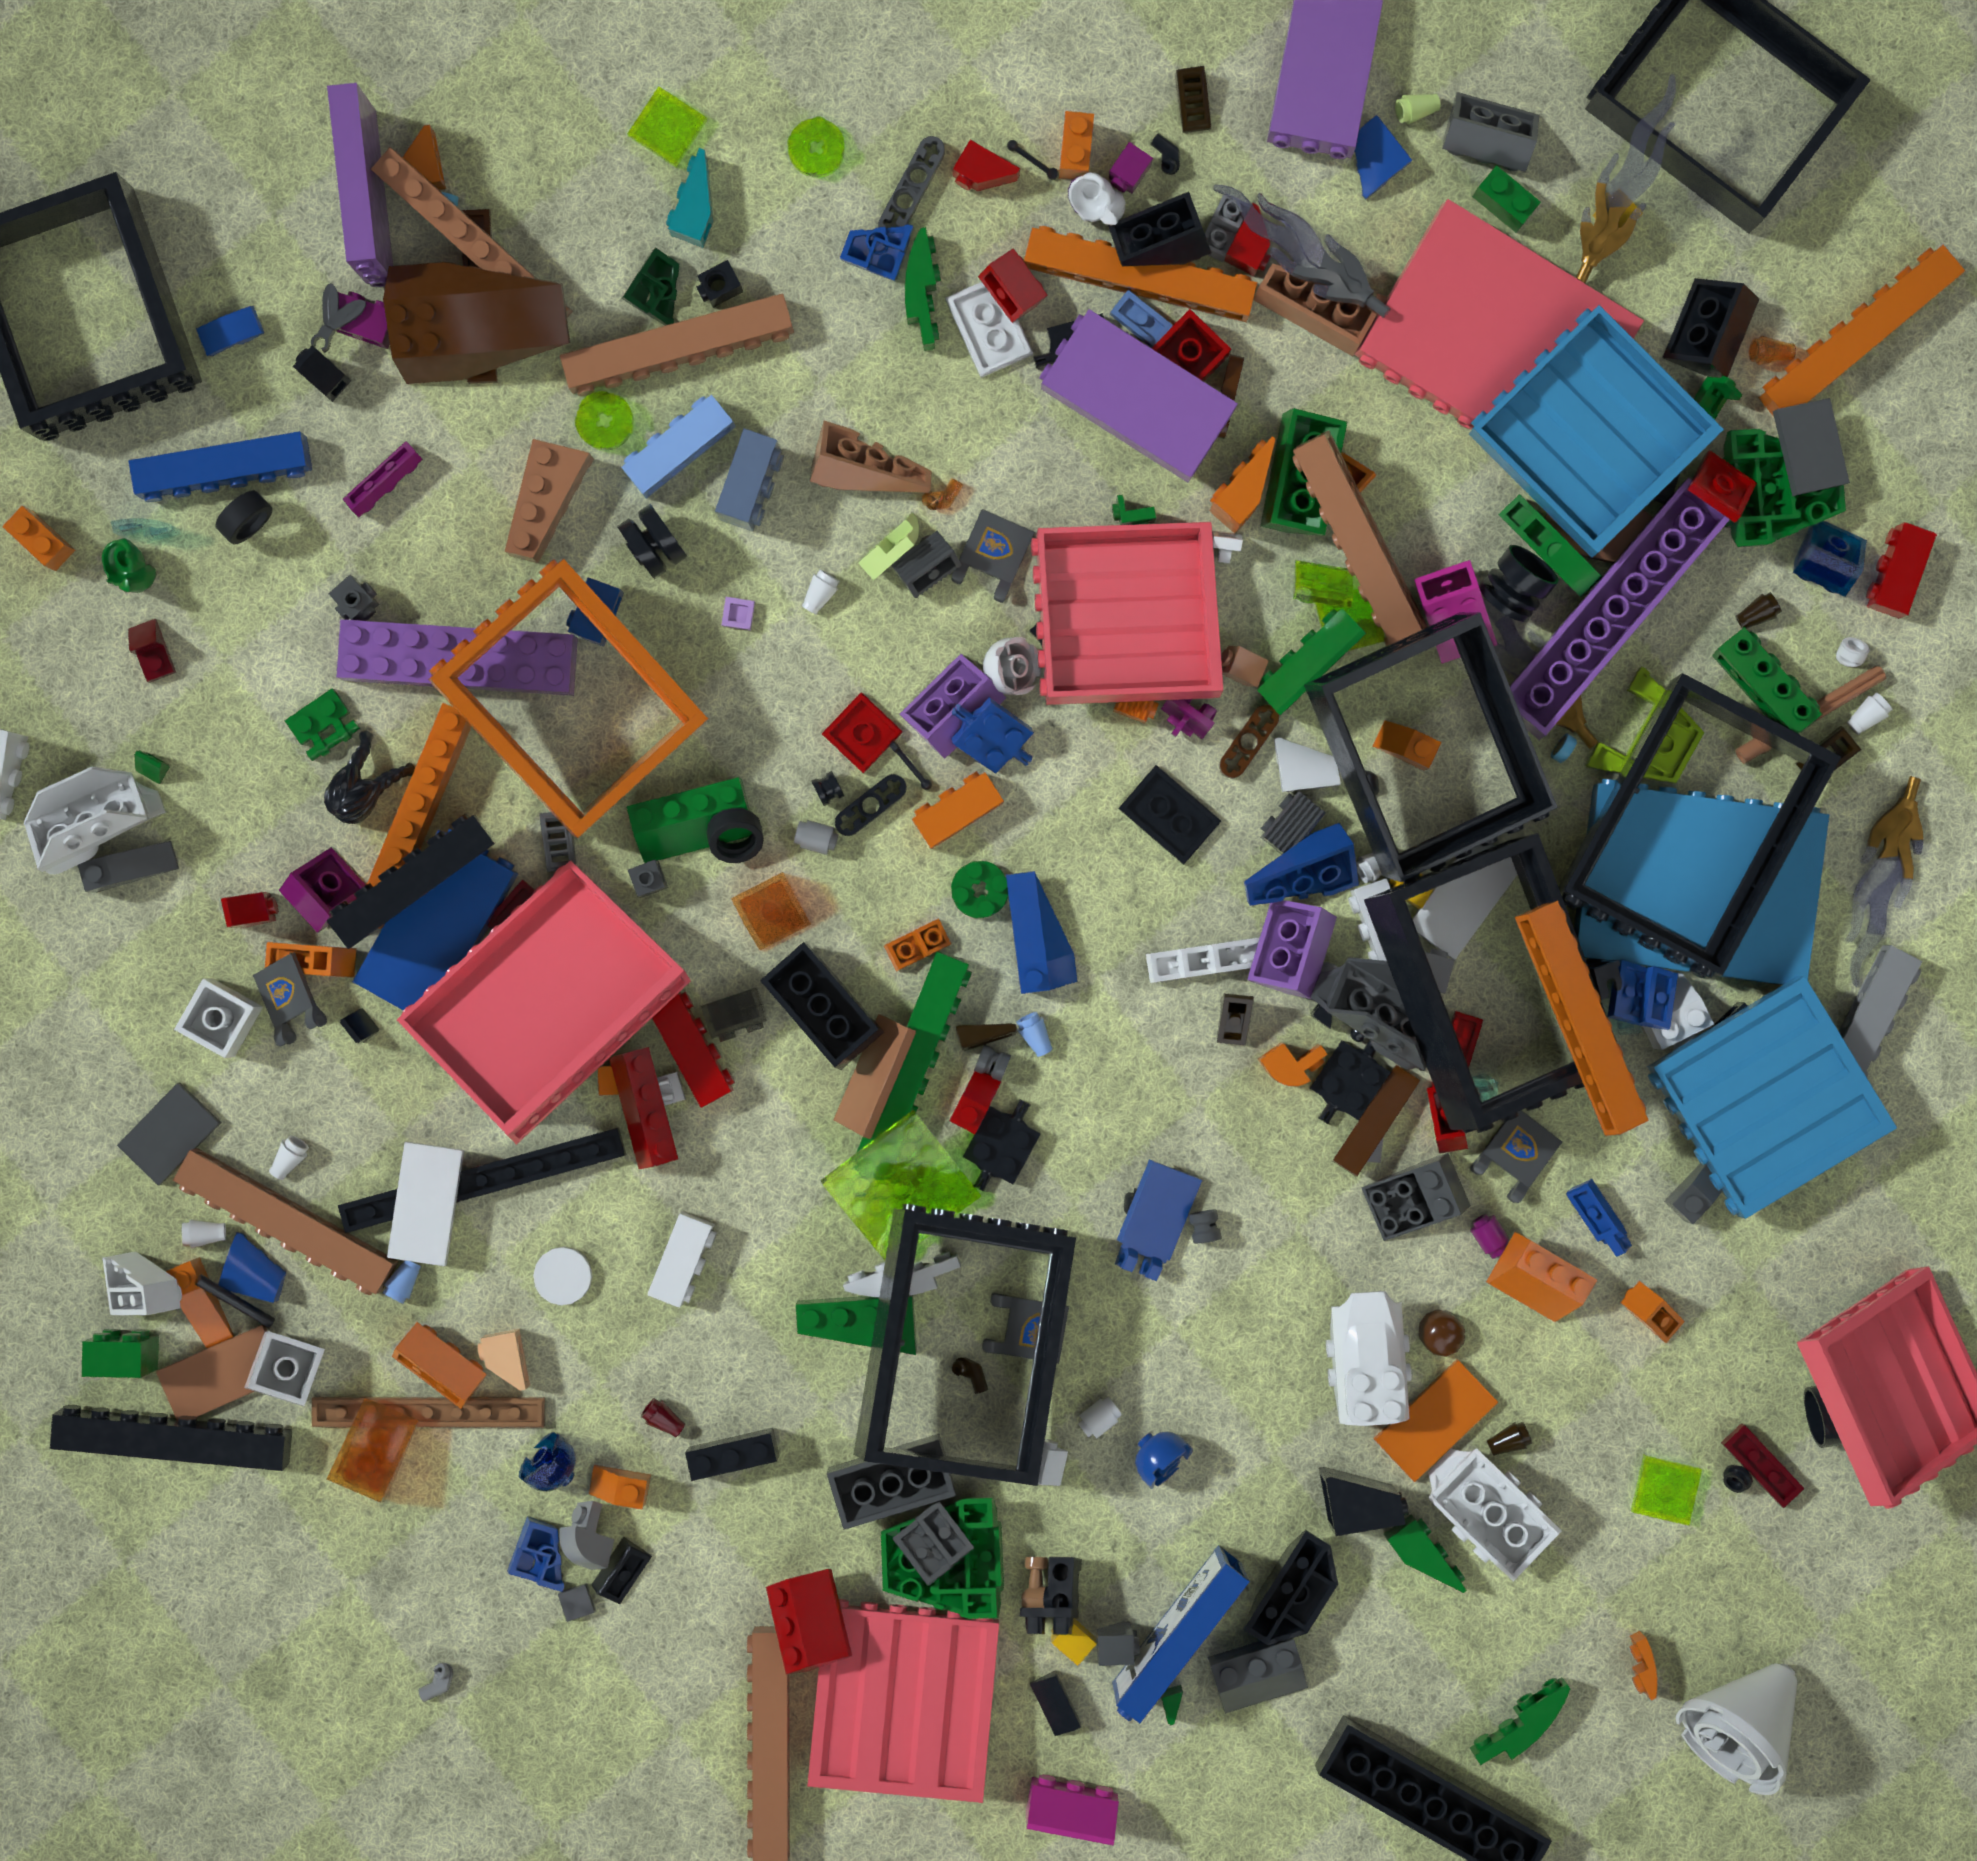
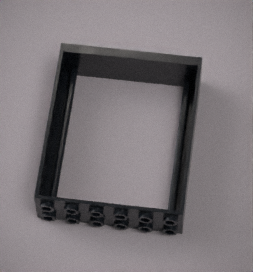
M1660 0L1586 98L1590 102L1585 110L1750 234L1771 212L1871 79L1767 0H1700L1834 102V105L1755 206L1614 99L1689 2V0Z
M117 172L0 213L1 248L111 209L165 361L164 364L38 408L0 300V374L19 428L39 440L42 439V441L57 439L60 436L59 433L66 430L75 432L85 429L87 427L86 423L97 420V422L108 421L114 418V413L122 410L124 412L136 411L141 408L142 403L148 401L153 403L168 399V394L176 391L179 393L190 392L196 388V384L202 382L135 190Z
M1459 612L1304 684L1383 877L1404 882L1405 884L1413 882L1421 877L1420 873L1428 869L1430 871L1441 869L1446 866L1447 860L1453 857L1456 859L1466 857L1472 853V848L1479 845H1491L1498 841V836L1506 832L1507 834L1516 833L1524 828L1523 824L1531 820L1537 822L1550 816V811L1558 808L1480 612ZM1453 638L1517 798L1399 853L1333 693Z

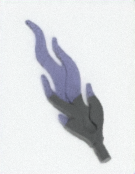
M1216 184L1213 186L1214 191L1228 196L1235 202L1251 231L1277 243L1290 254L1295 262L1287 258L1277 248L1272 247L1270 250L1271 256L1277 260L1284 270L1299 279L1325 284H1315L1313 287L1314 293L1336 302L1353 303L1361 307L1367 305L1382 318L1389 313L1391 308L1373 295L1374 290L1370 287L1359 260L1349 250L1338 244L1331 235L1327 234L1325 236V243L1329 251L1341 263L1336 262L1328 255L1311 226L1297 214L1268 202L1262 193H1259L1257 201L1261 209L1284 223L1286 227L1278 226L1262 217L1242 192L1225 185Z

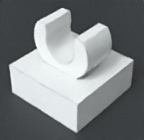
M1213 531V548H1219L1218 562L1230 563L1232 550L1241 551L1242 535Z
M678 1072L657 1078L664 1106L686 1100Z

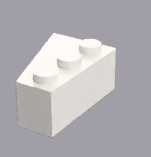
M0 729V819L6 820V816L10 815L14 807L12 794L14 787L20 784L22 772L19 769L22 759H25L28 755L29 743H27L28 736Z
M130 1252L103 1257L110 1315H151L181 1308L182 1291L177 1284V1279L139 1253Z

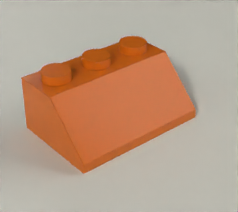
M1514 1232L1486 1283L1556 1322L1585 1303L1597 1279L1526 1237Z

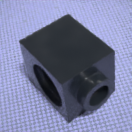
M728 260L697 275L700 285L696 286L703 302L709 300L713 308L743 293L742 286ZM716 280H723L725 282L724 288L720 291L711 289V284Z

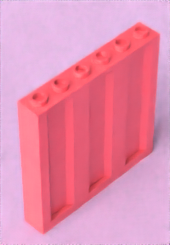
M1211 522L1038 528L1036 538H1031L1032 556H1037L1038 566H1033L1034 584L1039 583V594H1035V611H1040L1041 622H1036L1037 640L1042 639L1043 650H1038L1039 668H1044V678H1040V696L1046 697V705L1220 698L1223 692V676Z
M1929 1266L1905 1270L1797 1342L1870 1506H1884L1886 1509L1900 1505L1903 1497L1919 1491L1921 1484L1938 1477L1940 1470L1954 1465L1959 1456L1974 1450L1973 1446L1977 1444V1372Z
M839 1599L852 1656L819 1667L807 1787L983 1803L999 1619H967L951 1611H947V1614H937L936 1609L930 1607H919L918 1612L907 1611V1606L891 1604L889 1609L878 1608V1603L861 1602L860 1606L849 1605L848 1600Z

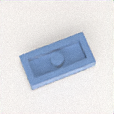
M1127 290L1110 312L1114 319L1151 348L1173 326L1129 290Z

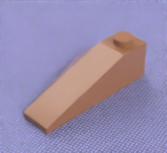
M823 421L812 461L810 482L837 490L929 493L931 489V470L902 455L892 458L882 450L883 445L875 442L871 447L858 440L860 433L853 429Z

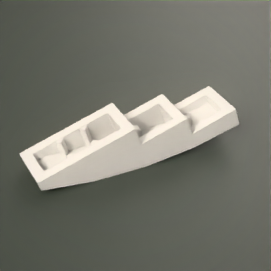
M1260 937L1146 954L1150 983L1251 968Z

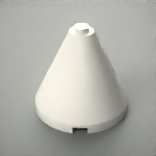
M1774 1663L1688 1700L1676 1715V1724L1680 1725L1682 1722L1685 1727L1681 1734L1683 1739L1704 1763L1731 1783L1735 1784L1738 1779L1752 1784L1749 1788L1750 1792L1761 1795L1775 1794L1785 1782L1787 1775L1797 1690L1795 1672L1786 1664Z

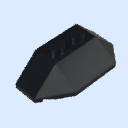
M1305 1529L1285 1549L1259 1590L1243 1630L1266 1645H1272L1279 1641L1307 1634L1338 1586L1331 1546Z

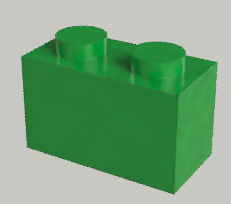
M1497 165L1472 196L1515 233L1519 231L1541 203V201Z

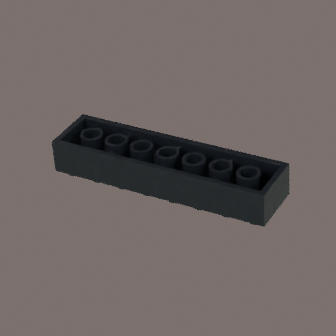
M1345 1715L1341 1717L1315 1763L1320 1777L1467 1861H1541L1552 1842L1543 1828Z

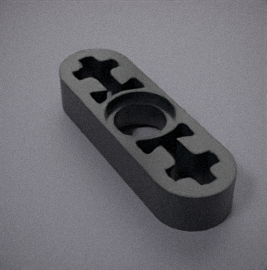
M896 774L883 778L836 816L835 827L837 831L843 836L857 834L904 797L907 790L904 779ZM891 780L894 783L899 781L901 783L899 786L900 793L895 795L892 792L885 798L890 802L884 805L882 798L875 791L880 788L883 793L889 788L888 781ZM868 797H874L879 802V809L873 814L866 813L862 807L863 801ZM857 806L859 812L867 820L862 823L861 819L858 818L853 822L855 827L853 830L850 831L848 828L842 830L840 827L843 824L841 818L845 815L848 818L853 817L856 813L852 809Z

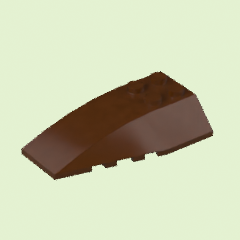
M451 262L394 265L388 268L383 302L391 355L406 384L460 381L570 343L563 283L525 276L520 277L504 272L456 265V263Z

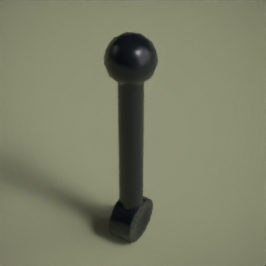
M1010 140L1007 143L1009 151H1016L1044 171L1048 179L1055 180L1058 177L1057 169L1045 166L1020 148L1015 140Z
M895 741L891 742L889 746L921 782V788L929 790L932 787L931 781L922 776Z

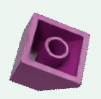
M330 847L291 872L279 891L312 928L319 933L329 926L327 920L332 917L329 911L343 901H347L349 904L357 899L353 894L366 884Z

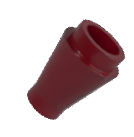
M653 1398L641 1414L645 1424L668 1433L675 1438L685 1427V1423L677 1417L662 1399L658 1401Z

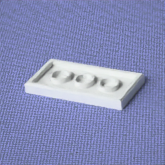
M1479 845L1477 847L1472 848V853L1468 856H1471L1485 849L1493 847L1494 845ZM1511 857L1434 888L1423 908H1420L1412 918L1417 933L1439 950L1448 952V956L1455 960L1517 876Z
M413 1142L404 1143L387 1258L439 1266L447 1265L464 1150Z

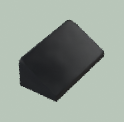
M623 1537L610 1556L608 1568L601 1569L593 1581L592 1587L598 1595L621 1604L652 1555Z
M1056 1670L1030 1682V1686L1055 1736L1082 1728L1080 1719Z

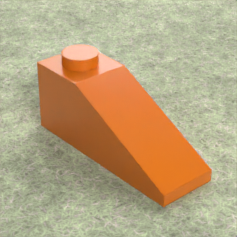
M267 942L265 968L288 954L295 952L304 974L336 977H354L356 948L347 949L344 947Z
M200 1257L165 1271L177 1279V1284L182 1291L180 1307L206 1348L234 1337L218 1298L195 1285L196 1279L201 1274L209 1279Z

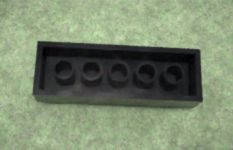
M467 814L462 815L451 823L454 829L445 835L443 831H440L426 841L429 847L421 852L418 848L402 859L405 864L399 869L392 866L380 874L378 878L381 882L374 887L371 883L365 885L353 894L357 899L349 904L347 901H343L329 911L332 917L327 920V923L347 949L352 948L496 844L476 815L471 817Z

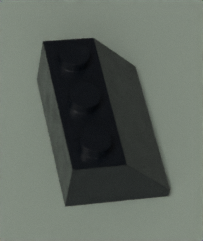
M1695 278L1663 359L1704 376L1728 377L1760 298L1744 283Z

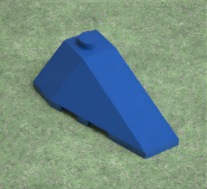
M1340 823L1310 834L1245 880L1244 885L1248 904L1251 906L1281 902L1285 897L1297 896L1299 899H1307L1309 894L1316 893L1330 896L1358 886L1354 843Z
M1035 871L1007 874L1006 880L1021 994L1048 991L1078 982L1074 952Z

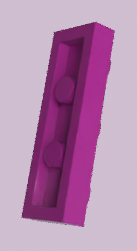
M405 441L343 498L344 502L359 518L364 513L369 512L383 495L391 492L406 474L413 472L417 468L418 463L423 459Z

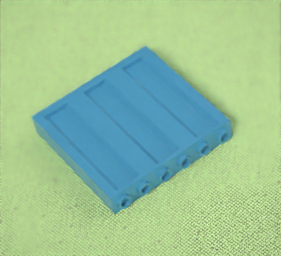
M1600 305L1593 311L1587 308L1575 320L1579 325L1572 332L1566 329L1554 341L1557 346L1551 352L1545 349L1533 361L1537 366L1530 373L1524 370L1513 381L1516 386L1509 393L1503 390L1492 401L1495 407L1488 414L1483 410L1471 422L1474 428L1469 433L1591 558L1599 553L1724 430Z
M1803 976L1793 978L1647 1066L1651 1072L1648 1075L1650 1082L1655 1089H1661L1666 1097L1663 1100L1664 1105L1672 1115L1676 1114L1681 1124L1678 1127L1687 1140L1691 1139L1697 1148L1693 1150L1695 1156L1702 1165L1706 1164L1712 1174L1709 1175L1712 1184L1718 1191L1722 1189L1727 1199L1724 1200L1727 1209L1733 1216L1737 1214L1738 1217L1744 1219L1897 1129L1806 977Z

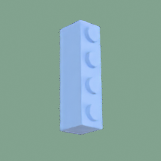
M712 395L708 398H705V396L699 398L691 406L693 410L685 416L681 414L669 423L670 428L663 434L656 433L646 442L647 447L640 452H632L624 459L625 464L621 468L646 499L736 427L732 419Z

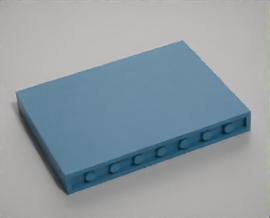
M1602 779V783L1593 785L1587 833L1597 820L1617 780ZM1640 783L1638 786L1640 789L1639 793H1634L1585 885L1694 944L1705 948L1783 803L1774 802V806L1771 807L1764 806L1763 800L1747 798L1745 803L1735 802L1734 796L1717 795L1716 799L1705 798L1706 793L1700 791H1688V795L1677 794V789L1671 787H1659V791L1648 790L1647 784ZM1813 808L1725 973L1720 977L1783 985L1797 976L1806 977L1808 980L1830 814L1820 813L1821 808ZM1577 907L1574 930L1585 958L1625 960L1640 966H1656L1662 969L1690 972V965L1682 963L1677 965L1663 957L1664 951L1660 949L1651 951L1637 943L1639 938L1635 935L1622 936L1618 931L1615 932L1611 929L1613 923L1609 921L1599 923L1596 919L1585 915L1588 911L1587 909Z

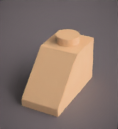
M520 1329L482 1337L480 1339L481 1343L478 1344V1354L480 1360L485 1361L486 1368L518 1390H526L530 1386Z

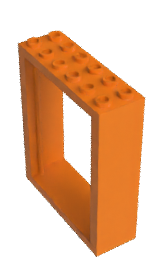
M553 559L539 571L542 578L537 582L533 579L529 580L517 591L520 597L515 602L509 599L495 611L498 617L491 622L487 618L473 630L477 635L470 642L466 638L463 639L451 650L454 656L448 662L441 659L429 670L432 676L428 680L573 836L579 838L706 722L708 718L566 560L562 559L557 563ZM558 587L565 592L681 721L582 812L458 679L461 674Z

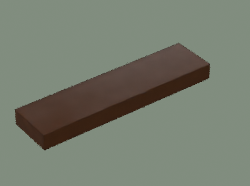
M1395 1065L1332 1162L1357 1177L1421 1080Z

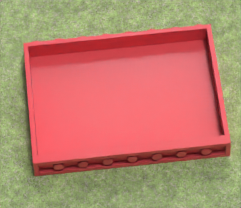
M1447 199L1438 209L1385 300L1384 304L1391 308L1389 313L1384 318L1377 314L1354 355L1360 358L1359 362L1363 366L1372 370L1374 368L1384 373L1383 377L1389 382L1396 385L1401 383L1409 388L1408 392L1415 398L1427 399L1433 403L1435 410L1445 415L1448 413L1458 418L1457 422L1461 426L1472 430L1474 426L1471 422L1483 410L1488 414L1495 407L1492 401L1503 390L1509 393L1516 386L1513 381L1524 370L1530 373L1537 366L1533 361L1545 349L1551 352L1557 346L1554 341L1566 329L1572 332L1579 325L1575 320L1587 308L1593 311L1600 305L1633 339L1644 320Z
M570 860L566 865L559 867L553 877L544 885L537 887L527 901L515 907L511 915L503 923L495 926L480 944L473 946L458 964L451 966L444 977L436 984L429 986L420 999L406 1007L397 1021L517 1145L688 985L691 980L684 969Z

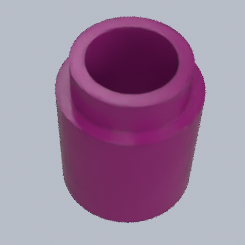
M1483 1214L1472 1221L1473 1227L1470 1229V1232L1484 1253L1489 1254L1492 1259L1502 1255L1510 1238L1495 1215L1488 1217L1487 1214Z

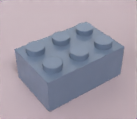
M745 428L743 429L715 509L720 521L752 532L755 525H761L765 510L762 509L764 499H770L775 483L772 482L774 471H780L784 460V455H781L782 450L776 439Z

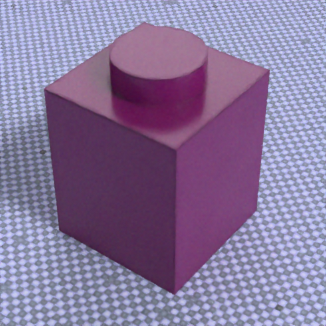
M1129 142L1109 171V179L1112 180L1111 185L1122 193H1125L1127 190L1133 194L1151 168L1153 157Z

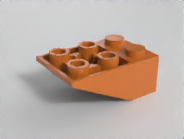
M1273 436L1268 442H1265L1263 439L1259 442L1249 456L1251 461L1248 464L1243 461L1232 473L1229 479L1231 483L1228 486L1223 483L1210 500L1213 504L1209 511L1234 534L1252 516L1260 503L1276 441Z

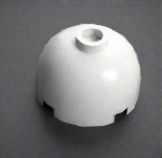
M1023 637L1001 639L994 643L985 654L983 662L984 674L992 680L996 689L1005 695L1027 694L1034 689L1036 685L1032 684L1041 673V668L1038 666L1037 648L1033 644L1029 645Z

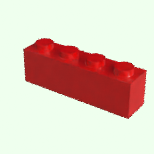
M686 991L682 994L679 992L652 1019L700 1108L734 1091L731 1085L735 1083V1080L729 1069L725 1068L723 1070L719 1064L720 1052L714 1043L709 1044L704 1034L708 1031L700 1017L695 1019L690 1008L694 1007L689 995Z
M649 1047L610 1057L609 1060L638 1169L650 1168L678 1160Z

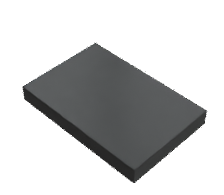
M1830 398L1773 411L1792 496L1850 483Z
M177 1083L117 1146L159 1186L183 1163L188 1152L196 1149L222 1122L181 1083Z

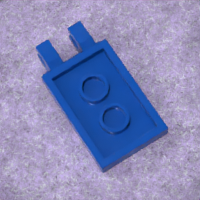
M1149 1159L1117 1237V1241L1121 1242L1122 1245L1115 1265L1133 1272L1138 1261V1254L1145 1257L1139 1273L1146 1278L1157 1281L1163 1269L1162 1263L1166 1264L1167 1260L1170 1261L1202 1180Z

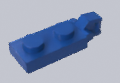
M1593 1179L1567 1191V1197L1597 1242L1602 1241L1604 1244H1608L1616 1257L1625 1254L1632 1246L1626 1235L1627 1232Z

